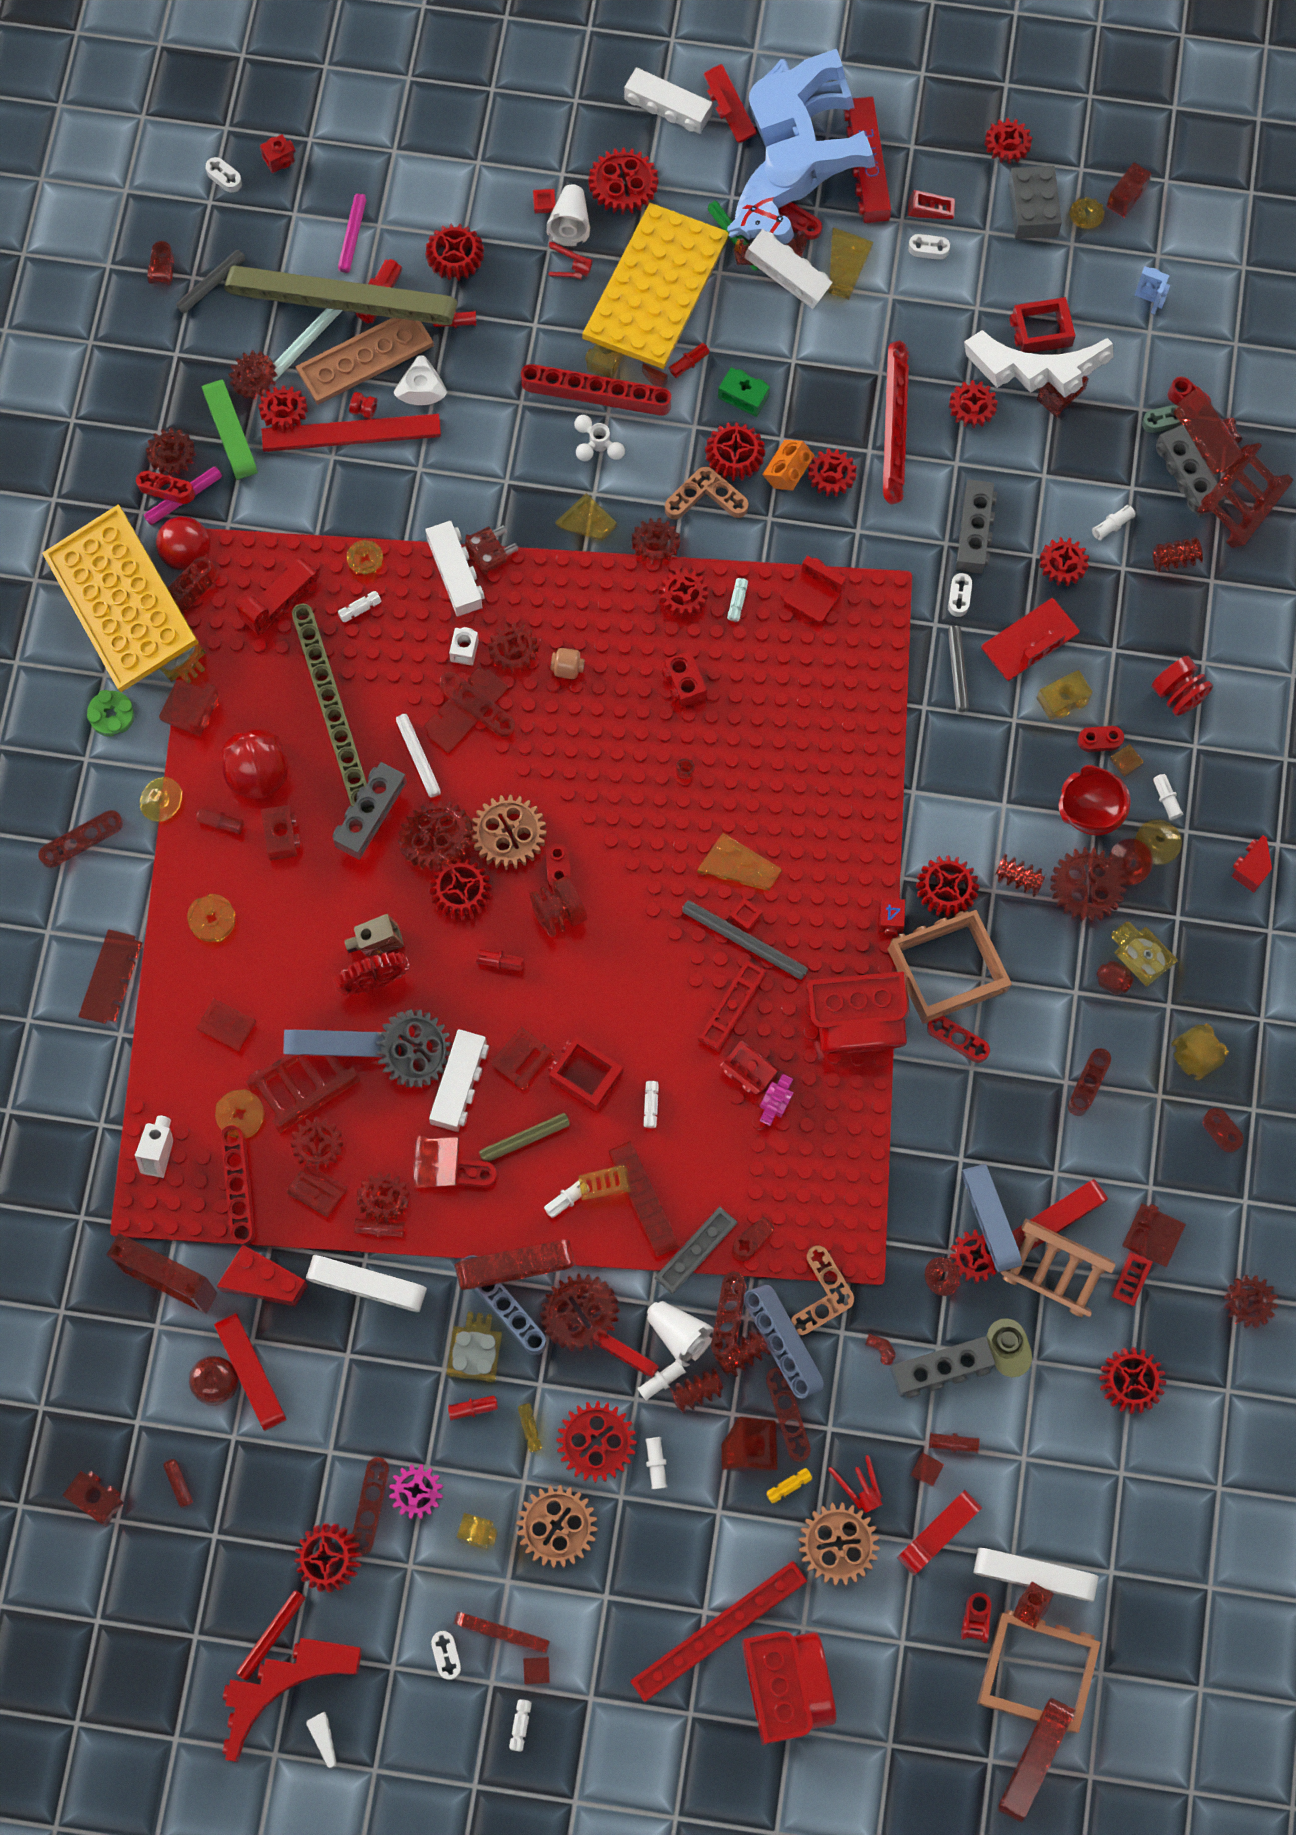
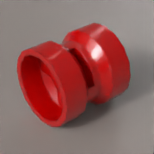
M354 392L350 401L349 413L355 415L362 414L365 418L372 419L378 400L375 397L369 396L367 398L362 393Z

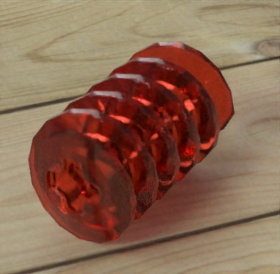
M1196 537L1191 538L1190 541L1188 539H1183L1182 542L1177 540L1173 544L1166 542L1164 546L1157 544L1153 548L1152 556L1157 573L1161 572L1162 565L1166 571H1169L1170 564L1173 565L1174 569H1178L1179 562H1181L1183 568L1187 567L1189 560L1192 566H1196V559H1199L1200 563L1203 562L1202 546Z
M1004 853L996 871L999 883L1007 878L1006 886H1010L1015 882V889L1018 890L1024 885V893L1027 894L1030 889H1033V897L1038 895L1046 874L1042 876V868L1033 872V864H1030L1025 869V861L1023 860L1016 865V857H1013L1008 862L1006 853Z
M757 1330L756 1334L752 1331L747 1333L748 1340L741 1336L739 1338L740 1345L732 1342V1351L727 1347L723 1348L724 1356L718 1352L715 1354L716 1361L728 1378L730 1373L738 1377L737 1368L745 1372L746 1362L752 1367L755 1366L754 1357L762 1361L761 1352L766 1353L768 1356L771 1355L768 1345Z
M712 1367L711 1376L707 1371H703L702 1380L698 1375H694L693 1384L689 1379H685L684 1388L680 1383L675 1384V1392L670 1387L668 1388L677 1409L686 1414L687 1405L692 1410H695L696 1401L701 1406H704L705 1397L710 1402H713L714 1393L719 1398H722L721 1390H723V1385L717 1371Z

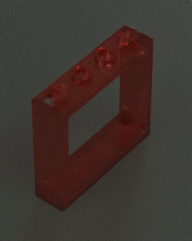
M118 1233L107 1253L108 1258L121 1272L205 1315L218 1294L205 1276ZM127 1267L132 1268L133 1271L131 1272L127 1270Z

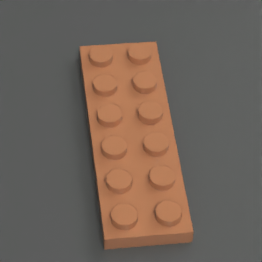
M391 318L297 365L296 371L316 404L319 405L434 347V342L421 322Z

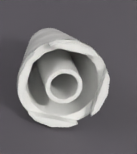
M567 185L564 187L547 222V234L553 237L552 240L563 246H576L577 242L581 241L584 243L590 234L584 191L577 185Z
M664 1301L653 1303L647 1311V1314H649L647 1320L677 1362L683 1367L690 1365L687 1361L691 1358L696 1361L713 1340L709 1337L711 1332L715 1334V1330L711 1325Z

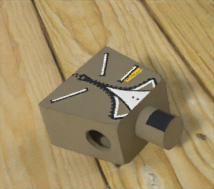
M388 914L355 926L356 936L345 940L348 953L361 950L366 956H373L404 947L399 925Z

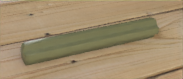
M562 1113L480 1150V1157L484 1162L494 1160L570 1125L569 1119L565 1113Z

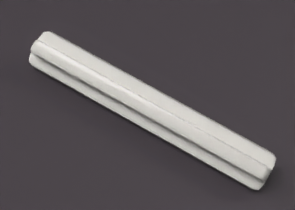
M399 715L396 717V722L429 797H435L441 791L408 715Z

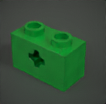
M731 367L718 388V399L757 417L769 398L770 386L761 379L748 376L743 370H736Z

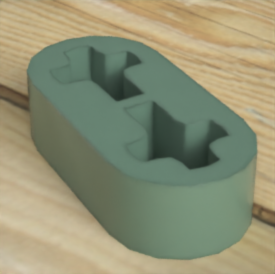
M1177 405L1147 411L1144 415L1142 426L1150 433L1173 429L1182 424L1185 412ZM1171 413H1173L1174 416H1178L1177 420H1175L1174 417H1170ZM1152 418L1153 421H1157L1156 425L1149 422V419Z

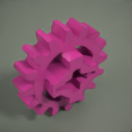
M783 1074L778 1084L771 1083L760 1105V1108L764 1109L760 1119L761 1122L770 1126L775 1116L782 1117L793 1095V1092L788 1090L793 1081L792 1078Z
M411 1464L409 1467L410 1471L406 1472L401 1468L402 1476H393L397 1483L396 1485L392 1484L389 1486L390 1489L395 1491V1493L389 1495V1498L397 1500L393 1507L395 1509L401 1507L400 1515L403 1516L406 1512H409V1519H413L415 1514H418L419 1518L423 1519L424 1512L431 1516V1508L440 1507L436 1500L443 1499V1495L438 1493V1490L443 1489V1485L436 1484L440 1477L438 1475L431 1476L432 1468L425 1472L422 1464H420L418 1470H415L413 1464ZM414 1476L411 1482L403 1484L407 1478ZM424 1477L431 1482L433 1490L424 1486ZM416 1486H419L420 1490L424 1493L418 1494L417 1498H414L413 1494L408 1490H415ZM400 1494L406 1495L409 1498L408 1506L402 1502ZM430 1500L428 1504L419 1508L421 1502Z

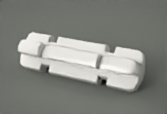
M373 591L367 594L368 597L364 596L349 604L348 608L340 609L338 614L341 620L347 622L352 619L351 616L354 615L356 617L370 609L371 605L376 606L379 604L381 598L378 593Z
M656 1081L646 1082L645 1092L647 1094H645L644 1114L646 1115L644 1116V1127L656 1128L657 1117L655 1115H657L658 1095L656 1093H658L659 1083Z
M520 1699L517 1703L516 1710H518V1713L515 1714L512 1729L513 1739L511 1738L509 1748L514 1751L520 1752L523 1750V1737L526 1736L529 1720L527 1715L531 1709V1702L528 1700Z

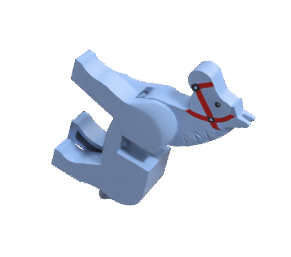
M837 49L808 58L791 70L788 62L785 59H780L774 68L752 87L749 94V102L758 131L766 147V159L752 174L742 192L735 220L727 228L731 238L743 235L750 240L751 238H756L763 229L774 234L782 244H787L792 240L794 233L790 220L785 216L779 215L778 208L792 201L804 198L820 183L834 174L852 167L872 168L876 166L864 131L850 138L816 140L811 117L829 109L849 110L854 108L852 95ZM829 80H837V81L825 83V82H827V81H829Z

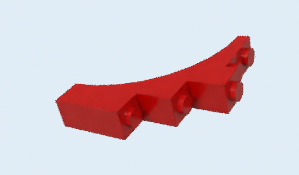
M300 1638V1642L295 1643L293 1658L296 1659V1664L265 1659V1664H260L258 1679L261 1680V1685L230 1680V1684L225 1685L223 1700L226 1701L225 1706L235 1708V1712H231L229 1715L228 1728H231L230 1738L225 1739L223 1745V1754L226 1755L225 1760L239 1762L244 1742L253 1724L265 1708L285 1691L301 1682L318 1676L332 1674L358 1675L362 1648Z

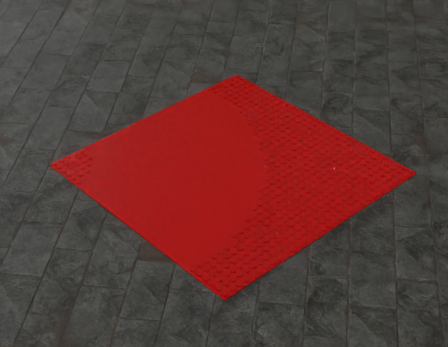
M205 528L210 539L209 552L197 562L198 565L189 568L183 616L199 643L194 646L190 660L182 667L177 668L110 1228L111 1235L125 1238L241 1245L234 1242L230 1235L220 1138L223 1128L228 1125H235L242 1129L246 1136L255 1224V1238L250 1244H247L251 1246L465 1259L468 1256L474 1255L478 1256L481 1260L661 1271L720 1206L738 1224L693 1274L819 1281L807 1261V1253L814 1246H822L830 1254L846 1283L882 1285L885 1281L894 1049L845 1054L823 1053L821 1051L819 1027L811 1019L808 980L897 972L888 947L892 939L897 938L898 935L888 936L884 932H879V912L882 898L900 899L912 573L899 570L827 566L830 569H837L842 572L844 577H846L843 592L823 622L819 623L784 603L785 595L801 573V564L518 547L517 551L507 555L506 558L483 568L479 560L484 555H489L506 547L483 545L472 551L468 544H460L461 547H466L469 555L467 563L469 567H474L477 579L474 580L476 586H481L485 599H482L481 609L456 616L428 542ZM303 558L319 572L317 581L263 633H255L240 619L238 613L240 602L248 595H252L256 599L295 561ZM687 568L688 574L695 570L697 578L700 576L704 577L703 583L708 585L706 590L708 592V599H705V607L700 606V613H696L693 610L692 617L684 613L683 617L680 618L679 612L671 615V608L664 609V603L660 602L661 594H659V587H663L661 585L662 579L668 580V573L674 576L676 569L680 573H684V569ZM742 578L748 580V586L740 619L738 622L728 620L727 617L736 579ZM373 591L378 593L381 598L379 604L376 606L371 605L370 609L356 617L354 615L351 616L352 619L347 622L341 620L338 614L340 609L348 608L349 604L364 596L368 597L367 594ZM299 604H307L313 611L366 782H369L368 777L374 767L377 768L380 762L402 772L406 776V785L360 860L336 848L333 841L334 838L332 837L337 826H342L344 823L345 813L351 806L293 620L292 611ZM302 615L299 617V620H306L309 616ZM467 627L478 632L479 642L473 666L450 661L449 652L455 628ZM308 635L305 640H312L315 636ZM462 642L459 646L465 648L470 643ZM559 648L578 650L580 658L585 659L583 673L578 672V676L575 679L557 677L554 671L551 670L553 652L557 653ZM690 650L707 688V699L681 708L679 702L673 700L670 691L672 689L670 681H665L662 669L664 668L665 659ZM315 655L311 660L317 661L321 656ZM677 667L674 669V671L677 673H682L685 671L681 667ZM323 675L320 676L317 680L324 681L328 677ZM685 687L682 689L686 693H690L693 691V689L690 687ZM327 696L324 698V701H332L334 697ZM399 715H408L441 791L435 797H429L396 722V717ZM334 716L330 719V721L337 722L341 719V717ZM253 729L267 730L280 738L289 766L288 775L282 787L272 795L259 799L242 797L230 789L223 776L221 750L229 738L237 733H245ZM339 737L336 741L343 743L347 738ZM347 757L343 760V762L348 764L351 763L354 759L351 757ZM353 778L349 783L357 784L360 782V779ZM378 787L375 789L374 792L377 794H381L386 789L384 787ZM500 795L503 796L505 801H508L509 795H512L513 801H516L521 796L523 804L530 800V808L537 806L538 811L536 814H543V819L540 822L546 823V828L542 829L546 831V837L542 838L545 840V845L538 846L541 853L533 852L534 861L526 858V866L521 862H517V869L514 868L513 864H509L508 869L505 870L504 863H501L496 868L494 860L487 864V856L480 858L479 853L481 850L475 851L474 845L476 843L471 840V836L475 835L471 833V827L475 826L472 819L479 818L476 811L484 812V803L491 806V798L496 802H500ZM511 814L508 817V819L511 821H515L519 819L520 816L517 814ZM499 815L498 817L504 825L505 832L509 834L514 848L519 849L513 839L512 832L507 828L503 816ZM490 824L487 829L494 831L499 826L497 824ZM358 826L352 827L350 831L353 833L359 832ZM523 833L518 838L525 841L530 838V835ZM502 843L497 848L504 851L509 848V845ZM556 843L567 847L570 858L571 883L566 889L561 891L552 889L548 884L546 851L549 846ZM555 852L553 855L555 857H560L562 853ZM457 858H460L463 864L467 858L470 859V866L475 862L479 863L478 869L483 867L486 869L485 875H489L491 879L488 883L492 884V890L488 891L492 897L491 899H485L488 902V906H480L482 909L481 914L473 911V919L466 914L463 921L460 919V915H457L456 919L452 920L451 913L444 917L442 915L443 909L440 911L435 909L437 903H431L430 898L433 895L429 894V889L432 887L429 881L430 879H435L433 872L438 871L441 873L439 869L440 864L448 867V860H451L452 864H457ZM459 874V875H460L462 878H464V879H468V878L474 879L473 877H471V876H469V875ZM562 874L555 875V878L558 880L564 877ZM452 877L445 881L441 892L452 884ZM457 882V889H459V891L462 892V895L464 897V889H462L461 886H459V883ZM480 887L475 888V891L470 893L468 896L470 902L477 896ZM743 898H746L762 911V915L748 932L729 918L730 913ZM447 899V901H449L450 903L462 905V903L459 900L450 901L449 899ZM690 900L808 968L805 977L798 979L683 913V906ZM388 914L399 925L404 947L384 953L390 954L394 952L396 954L401 952V954H405L410 965L409 970L406 971V974L401 975L402 978L394 979L395 982L385 987H380L377 990L372 989L368 993L362 992L359 995H339L333 984V978H336V974L341 973V970L348 969L349 965H353L357 961H363L365 958L371 959L375 956H366L361 950L348 953L345 940L356 936L355 926ZM479 949L497 953L503 951V954L523 957L524 967L522 971L505 968L498 970L495 966L477 964V957L487 958L479 956L477 953ZM748 960L767 972L718 1052L698 1041V1038L744 962ZM411 1009L413 1013L416 1010H421L422 1015L429 1012L430 1020L438 1018L437 1026L445 1025L441 1032L442 1034L449 1033V1036L445 1038V1042L452 1043V1045L446 1047V1050L451 1052L458 1029L486 1037V1045H489L486 1059H481L479 1065L482 1068L479 1081H474L472 1087L475 1090L473 1101L471 1104L467 1103L465 1112H468L466 1123L464 1126L460 1125L458 1132L432 1125L429 1120L444 1073H437L439 1079L434 1081L430 1079L431 1084L424 1085L422 1082V1087H415L414 1084L412 1087H406L405 1082L401 1085L397 1084L398 1077L390 1080L391 1072L383 1073V1069L386 1067L385 1063L378 1064L383 1057L283 1054L284 1030L386 1032L382 1025L385 1023L391 1024L389 1021L390 1017L395 1016L397 1018V1013L403 1012L405 1014L406 1010ZM410 1026L408 1029L409 1035L414 1037V1028ZM575 1036L623 1066L622 1076L597 1112L549 1080L550 1072L548 1068L555 1059L559 1060L563 1055L561 1052L562 1048L568 1040L573 1041ZM428 1041L426 1044V1048L429 1052H431L433 1046L431 1042ZM740 1041H744L779 1069V1072L764 1092L758 1095L747 1092L742 1087L743 1083L738 1079L734 1080L724 1073L725 1069L720 1066L723 1061L727 1060ZM577 1048L559 1074L592 1096L610 1069ZM417 1060L413 1061V1068L415 1069V1071H418L419 1069V1063L417 1062ZM784 1074L793 1079L788 1089L793 1092V1095L782 1117L775 1116L769 1126L760 1121L764 1112L760 1105L771 1083L778 1084L781 1076ZM647 1081L659 1083L658 1093H656L658 1095L657 1115H655L657 1117L656 1128L644 1127ZM562 1113L567 1115L570 1122L568 1127L489 1161L497 1171V1179L493 1185L489 1187L457 1185L451 1181L448 1170L451 1163L455 1160L482 1161L479 1154L480 1150ZM157 1116H165L171 1119L169 1128L173 1137V1145L164 1178L140 1173L135 1157L146 1124H155ZM231 1131L227 1136L229 1143H234L239 1138L237 1131ZM233 1155L230 1158L231 1167L240 1165L241 1156ZM458 1170L456 1175L463 1177L466 1172ZM483 1172L480 1177L487 1179L490 1174ZM239 1178L232 1183V1188L236 1192L240 1191L244 1186L243 1180ZM582 1178L584 1180L583 1184L586 1182L590 1191L576 1200L574 1206H568L555 1217H550L544 1207L561 1194V1190H567ZM238 1203L235 1206V1214L237 1216L243 1215L246 1212V1205ZM241 1227L237 1231L239 1240H245L249 1235L246 1227ZM813 1251L814 1256L811 1260L813 1262L818 1261L821 1265L820 1268H817L818 1273L824 1268L831 1267L829 1261L827 1264H824L822 1261L823 1252ZM827 1271L823 1276L824 1282L836 1283L837 1275L833 1271Z

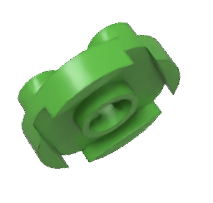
M102 690L91 700L87 709V718L97 733L111 737L120 732L124 733L131 727L134 721L133 705L129 698L121 692ZM114 709L116 716L111 715L110 718H107L106 711Z

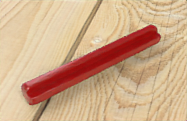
M293 1591L237 1670L236 1674L245 1681L249 1680L305 1601L304 1595L298 1591Z

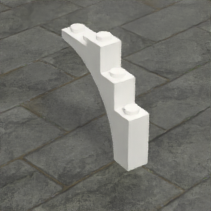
M983 330L964 341L966 356L997 388L1004 383H1008L1013 377H1016L1031 393L1037 388L1043 387L1049 381L1064 398L1071 393L1077 392L1083 386L1082 377L1091 374L1093 370L1102 364L1108 363L1114 357L1113 343L1108 338L1091 347L1059 355L1024 353L995 341Z

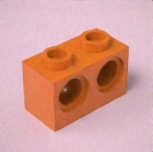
M784 440L762 475L774 489L793 490L815 455L804 441Z

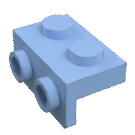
M1145 266L1135 296L1153 302L1151 313L1155 315L1157 308L1162 309L1171 286L1167 284L1170 275L1162 273L1156 268Z

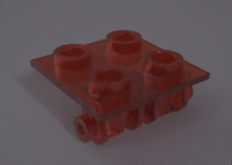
M418 1136L417 1141H415L417 1155H414V1159H416V1162L413 1163V1166H415L414 1176L412 1177L414 1187L456 1185L459 1137L427 1139L425 1136Z
M1141 1203L1122 1246L1167 1267L1186 1224L1159 1212V1208L1156 1205L1150 1204L1147 1206Z

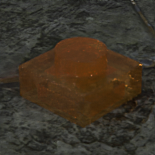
M1130 744L1111 756L1110 759L1124 777L1143 765L1144 762Z

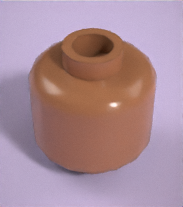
M559 648L557 653L553 652L551 670L554 671L557 677L575 679L578 676V672L583 673L585 659L580 658L578 650Z

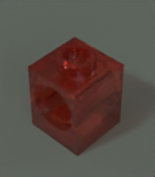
M1032 1581L1020 1597L1013 1616L1035 1629L1047 1613L1054 1593Z

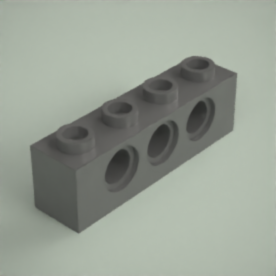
M1181 425L1160 434L1156 443V450L1159 456H1163L1166 461L1168 472L1174 475L1177 480L1179 491L1185 494L1190 510L1195 512L1197 517L1200 518L1222 508L1226 497L1185 426ZM1174 452H1180L1182 456H1178ZM1184 470H1190L1193 474H1188ZM1199 488L1203 490V493L1197 492L1195 489Z
M967 479L955 569L957 571L982 574L984 566L989 565L990 553L986 552L987 545L991 546L993 532H989V525H993L995 512H991V507L996 505L997 492L993 491L994 483ZM976 504H980V505H982L984 508H983V509H979V508L975 507V505H976ZM972 525H980L982 528L975 529ZM970 545H977L980 549H972Z
M380 762L377 768L374 767L368 777L369 782L366 787L362 786L356 797L358 800L354 806H350L347 809L344 823L342 826H337L332 836L336 848L359 860L407 783L405 774ZM378 787H384L386 789L381 794H377L374 792L375 789ZM367 806L374 808L370 813L362 811ZM354 826L362 827L361 831L353 833L350 830Z
M985 1336L894 1364L890 1369L899 1396L906 1395L908 1399L920 1395V1390L929 1388L930 1391L941 1389L944 1387L943 1383L953 1381V1384L968 1380L967 1376L975 1373L977 1377L991 1373L990 1369L995 1366V1362ZM961 1357H970L973 1361V1366L969 1368L964 1367L960 1361ZM940 1363L947 1364L950 1369L949 1374L943 1375L939 1373L937 1365ZM917 1370L923 1371L927 1377L926 1381H917L914 1378V1372Z

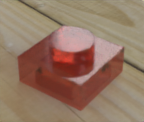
M922 1452L910 1476L933 1487L944 1464Z
M549 1657L523 1658L524 1685L550 1683Z

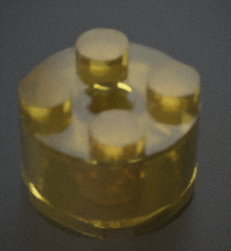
M1207 1023L1195 1025L1175 1038L1171 1043V1046L1176 1048L1177 1052L1174 1053V1057L1179 1066L1189 1076L1191 1074L1197 1076L1194 1078L1196 1080L1204 1078L1225 1063V1056L1228 1055L1226 1046L1218 1041L1214 1035L1213 1028Z

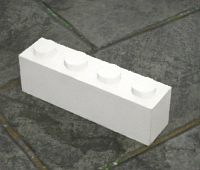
M639 68L634 70L624 87V99L630 104L638 105L651 114L660 115L671 123L684 126L688 131H695L701 134L712 115L713 102Z
M763 229L743 255L748 261L812 309L833 283L825 273L817 271L808 260L800 258L791 247L783 245L774 234Z
M448 521L425 529L427 541L456 616L481 609L482 599H485L481 586H476L474 580L477 579L474 567H469L467 563L469 555L466 547H461L459 541L462 540L458 527L454 528L452 522Z
M458 1029L429 1118L432 1125L456 1132L459 1131L460 1125H465L468 1112H465L467 1103H472L475 1090L472 1087L474 1081H479L482 1068L479 1065L481 1059H486L489 1045H486V1037Z

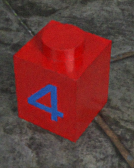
M882 898L879 912V932H884L888 936H896L898 933H902L905 919V900Z

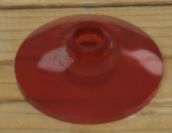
M1131 838L1118 842L1112 848L1108 858V867L1111 875L1116 881L1125 885H1136L1144 881L1150 874L1153 865V857L1149 847L1142 841ZM1135 858L1136 865L1132 867L1131 860Z

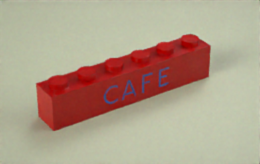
M853 98L854 108L849 110L843 109L844 121H848L849 127H846V136L850 138L864 131L876 165L872 168L852 167L853 178L857 177L855 194L860 196L858 213L863 215L864 223L889 221L891 205L874 98Z

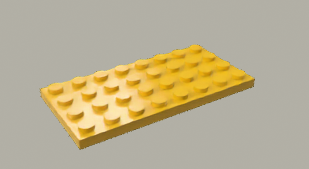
M649 203L582 333V339L664 369L729 239V233L723 229Z
M116 505L43 552L46 561L120 692L128 689L199 643L119 505Z

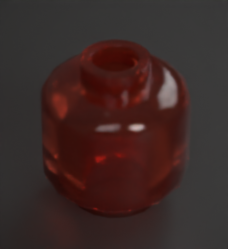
M1115 960L1109 961L1106 965L1102 964L1097 971L1099 986L1114 995H1119L1122 992L1126 993L1130 989L1134 977L1131 976L1132 972L1129 967Z

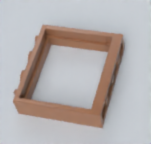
M977 910L964 913L962 911L950 920H947V918L940 919L933 926L928 928L921 926L915 929L912 934L906 936L905 934H900L897 938L892 939L888 947L898 972L904 971L908 976V994L922 1024L1006 993L1012 985ZM968 926L994 981L927 1006L902 951Z
M1007 1610L1006 1614H999L977 1704L1074 1734L1079 1733L1101 1642L1094 1640L1095 1636L1088 1633L1072 1634L1070 1633L1071 1629L1065 1626L1056 1625L1055 1628L1045 1626L1046 1621L1031 1617V1621L1022 1619V1614ZM1007 1624L1089 1648L1072 1720L990 1695Z

